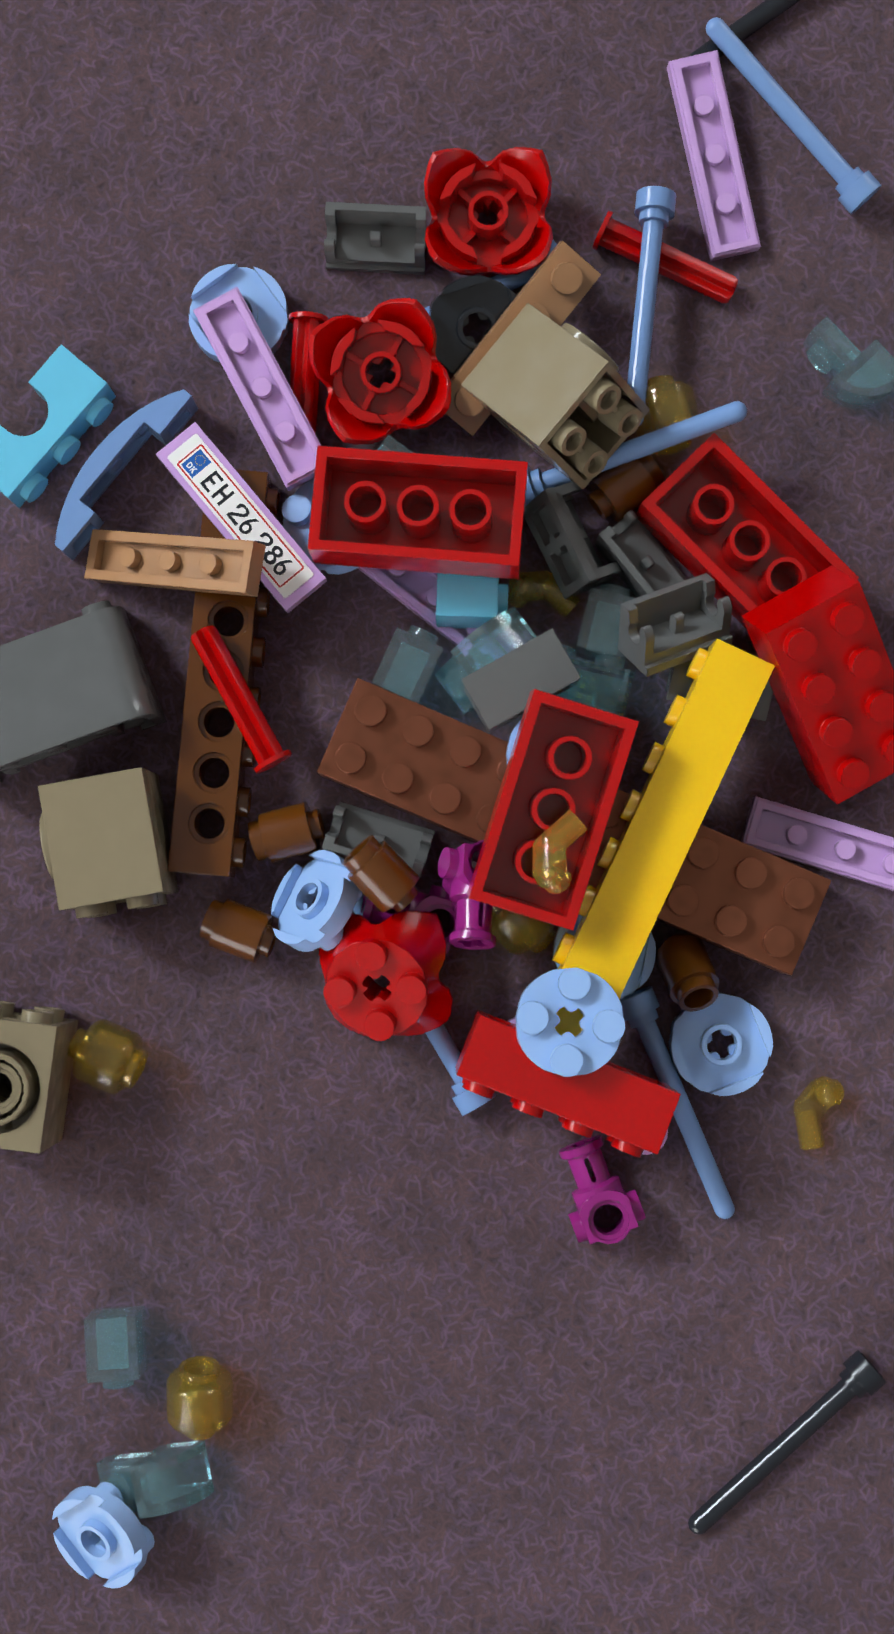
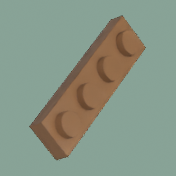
M560 241L451 378V404L446 415L472 436L491 413L461 385L527 303L561 326L601 276L596 269L564 241Z
M92 529L84 578L98 583L258 597L266 545L251 540Z

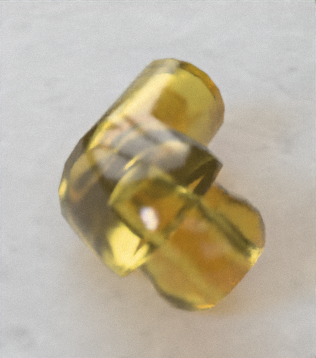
M549 571L519 572V580L509 579L508 604L515 608H522L528 601L545 600L565 618L581 600L578 596L564 599L553 574Z
M570 809L544 831L533 844L532 875L537 885L545 888L551 894L561 893L569 887L571 874L567 871L566 849L588 830Z
M827 1076L818 1077L812 1080L795 1100L793 1111L800 1149L809 1150L825 1146L821 1118L835 1104L840 1105L844 1099V1088L838 1080L830 1079Z

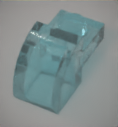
M828 316L811 330L803 343L808 349L806 352L807 358L819 372L823 374L829 372L834 377L822 393L826 398L846 408L866 409L877 406L894 395V357L877 339L861 353Z
M510 608L493 617L463 639L450 651L453 656L434 676L462 713L466 714L473 711L474 708L464 691L461 679L537 636L516 608Z
M205 1440L159 1445L151 1452L112 1455L96 1463L100 1483L109 1482L115 1485L123 1496V1502L133 1512H138L139 1519L156 1517L184 1509L200 1502L214 1492Z

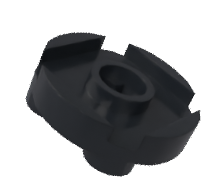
M467 276L445 286L438 296L433 299L429 307V316L434 323L437 335L436 357L438 361L449 372L455 374L479 344L475 343L473 336H464L463 326L469 324L468 316L476 313L479 320L488 319L491 329L517 295L501 282L485 276ZM487 329L483 332V338L490 329Z

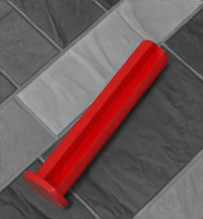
M609 210L599 229L592 249L597 250L600 245L639 264L642 232L612 219L614 212ZM662 242L659 274L723 304L730 301L738 285V279L735 276Z
M297 311L289 314V322L293 324L289 385L316 435L319 378L315 375L310 363L309 337L310 333L317 326L329 318L316 312Z
M209 625L196 631L191 636V641L259 764L254 768L256 774L264 772L292 756L291 750L283 751L216 627Z

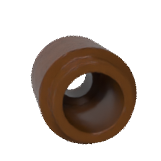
M647 455L603 471L589 482L592 492L587 495V498L593 509L602 519L605 520L611 516L615 521L619 522L628 511H634L657 486L664 482V476L654 459Z
M306 801L261 813L258 815V820L248 822L250 842L258 861L270 859L273 863L317 851L320 848L319 839L325 838L326 835L325 825L319 809L310 810Z
M373 835L357 845L342 863L349 871L347 877L382 913L391 908L396 913L400 912L419 893V890L415 887L419 880V875L386 841L379 843Z
M214 899L206 911L199 936L209 940L210 947L256 963L261 955L270 956L277 940L273 928L279 929L272 926L274 917L270 914L227 899L224 903Z
M676 934L667 938L658 948L655 961L672 1001L679 1004L680 1008L685 1011L693 1012L707 1008L718 997L719 978L702 940L697 936Z

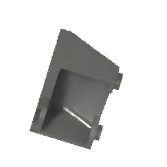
M108 600L96 602L81 610L83 616L0 645V771L13 775L21 772V767L108 735L120 736L125 734L122 724H124L125 729L141 725L142 730H146L167 722L128 613L123 607L111 606Z

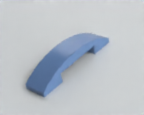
M183 389L159 398L139 409L108 434L85 462L66 497L56 532L55 546L72 561L90 541L92 529L99 530L104 524L101 518L91 510V507L151 435L164 445H167L176 437L198 410L192 395Z

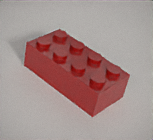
M715 433L641 503L636 513L639 517L638 520L694 577L707 573L715 580L716 593L714 597L719 600L729 596L732 605V615L744 627L742 615L831 565L854 579H859Z
M317 446L308 551L314 563L519 580L528 462Z
M831 565L742 615V620L758 657L775 665L768 681L812 783L838 805L893 774L894 670L860 582Z
M537 689L530 691L467 892L469 899L572 931L574 930L639 721Z
M477 1010L455 1066L456 1075L463 1078L462 1087L490 1099H492L495 1091L511 1097L510 1102L513 1103V1108L537 1118H542L546 1110L559 1116L558 1121L562 1123L561 1126L588 1138L592 1137L594 1130L607 1135L606 1140L612 1142V1147L632 1156L641 1158L644 1150L658 1155L681 1095L679 1092L663 1082L609 1061L601 1068L586 1075L564 1077L545 1071L536 1066L521 1049L516 1037V1024Z

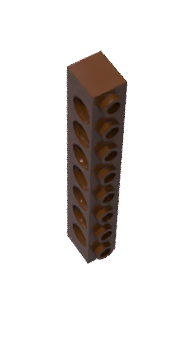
M235 469L277 519L280 490L272 488V481L268 472ZM203 513L200 537L225 539ZM261 581L258 597L195 591L191 636L196 631L209 625L215 626L219 632L221 619L229 613H238L243 616L244 625L238 634L229 637L221 635L260 707L261 688L253 687L255 667L263 668L266 639L265 637H258L260 617L268 618L271 593L266 587H263ZM191 638L168 871L235 877L236 867L244 868L246 861L247 838L239 837L241 817L248 818L250 815L252 800L251 787H244L245 767H254L255 757L235 720L234 727L228 735L214 737L210 733L209 723L211 718L219 712L230 711L196 651ZM215 761H224L229 768L227 782L221 787L210 788L204 778L206 768ZM209 811H219L224 818V829L216 838L207 839L200 831V820Z

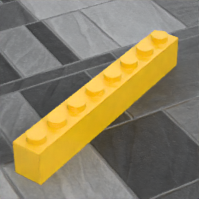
M716 639L709 646L708 650L698 648L686 673V676L694 679L685 698L678 694L676 695L664 720L665 724L672 726L663 745L654 742L646 757L642 771L649 773V776L641 793L632 789L624 804L619 818L626 820L627 823L619 840L610 837L601 853L597 865L605 870L596 888L589 884L587 886L578 914L583 917L574 936L565 932L556 949L552 961L560 964L558 969L577 967L597 974L613 988L620 999L775 665L719 639ZM564 1007L559 1009L556 1014L559 1016L560 1022L555 1027L556 1031L560 1035L569 1031L574 1036H577L582 1031L579 1025V1021L583 1018L582 1013L579 1009L573 1012L567 1011Z

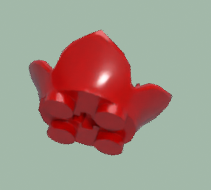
M514 147L503 150L491 161H483L472 151L461 148L432 152L424 179L425 200L432 218L431 223L426 228L425 243L430 257L437 265L459 275L492 277L496 274H520L545 261L553 240L552 227L545 220V210L551 197L552 178L543 150ZM484 212L488 217L491 212L497 214V222L493 225H484L479 222V214Z
M389 299L378 304L366 317L360 318L351 315L332 317L317 326L310 333V363L315 375L328 390L325 407L328 422L342 442L353 445L374 444L384 440L398 429L417 430L426 428L449 411L451 404V380L447 370L436 357L437 335L434 323L426 309L417 299ZM385 360L391 361L394 365L390 371L396 374L394 381L391 384L383 382L380 388L374 387L371 383L375 377L369 374L370 367L373 363L381 366Z
M407 910L394 913L379 924H371L362 915L352 913L343 927V936L339 944L329 951L319 948L320 964L325 978L323 994L328 1008L338 1022L347 1029L363 1036H368L375 1041H385L392 1035H421L440 1027L448 1021L452 1012L453 998L450 989L439 978L440 970L446 958L447 942L437 914ZM383 975L390 982L387 987H381L374 982V979H378Z

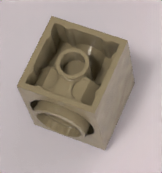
M529 303L525 305L461 384L508 431L581 489H584L595 476L602 472L609 458L624 440L637 430L641 420L650 410L618 373V365L601 347L573 325L564 323L561 327Z
M139 767L38 786L42 808L39 821L41 847L46 867L51 878L54 880L59 911L75 910L76 919L95 918L116 914V904L127 902L128 909H144L166 905V895L179 892L176 873L168 871L171 844L158 774Z
M0 1001V1149L40 1154L62 1141L78 1020L64 1018L65 1009L34 1006V1009H22V1013L14 1012L15 1003ZM5 1075L12 1083V1092L5 1085Z

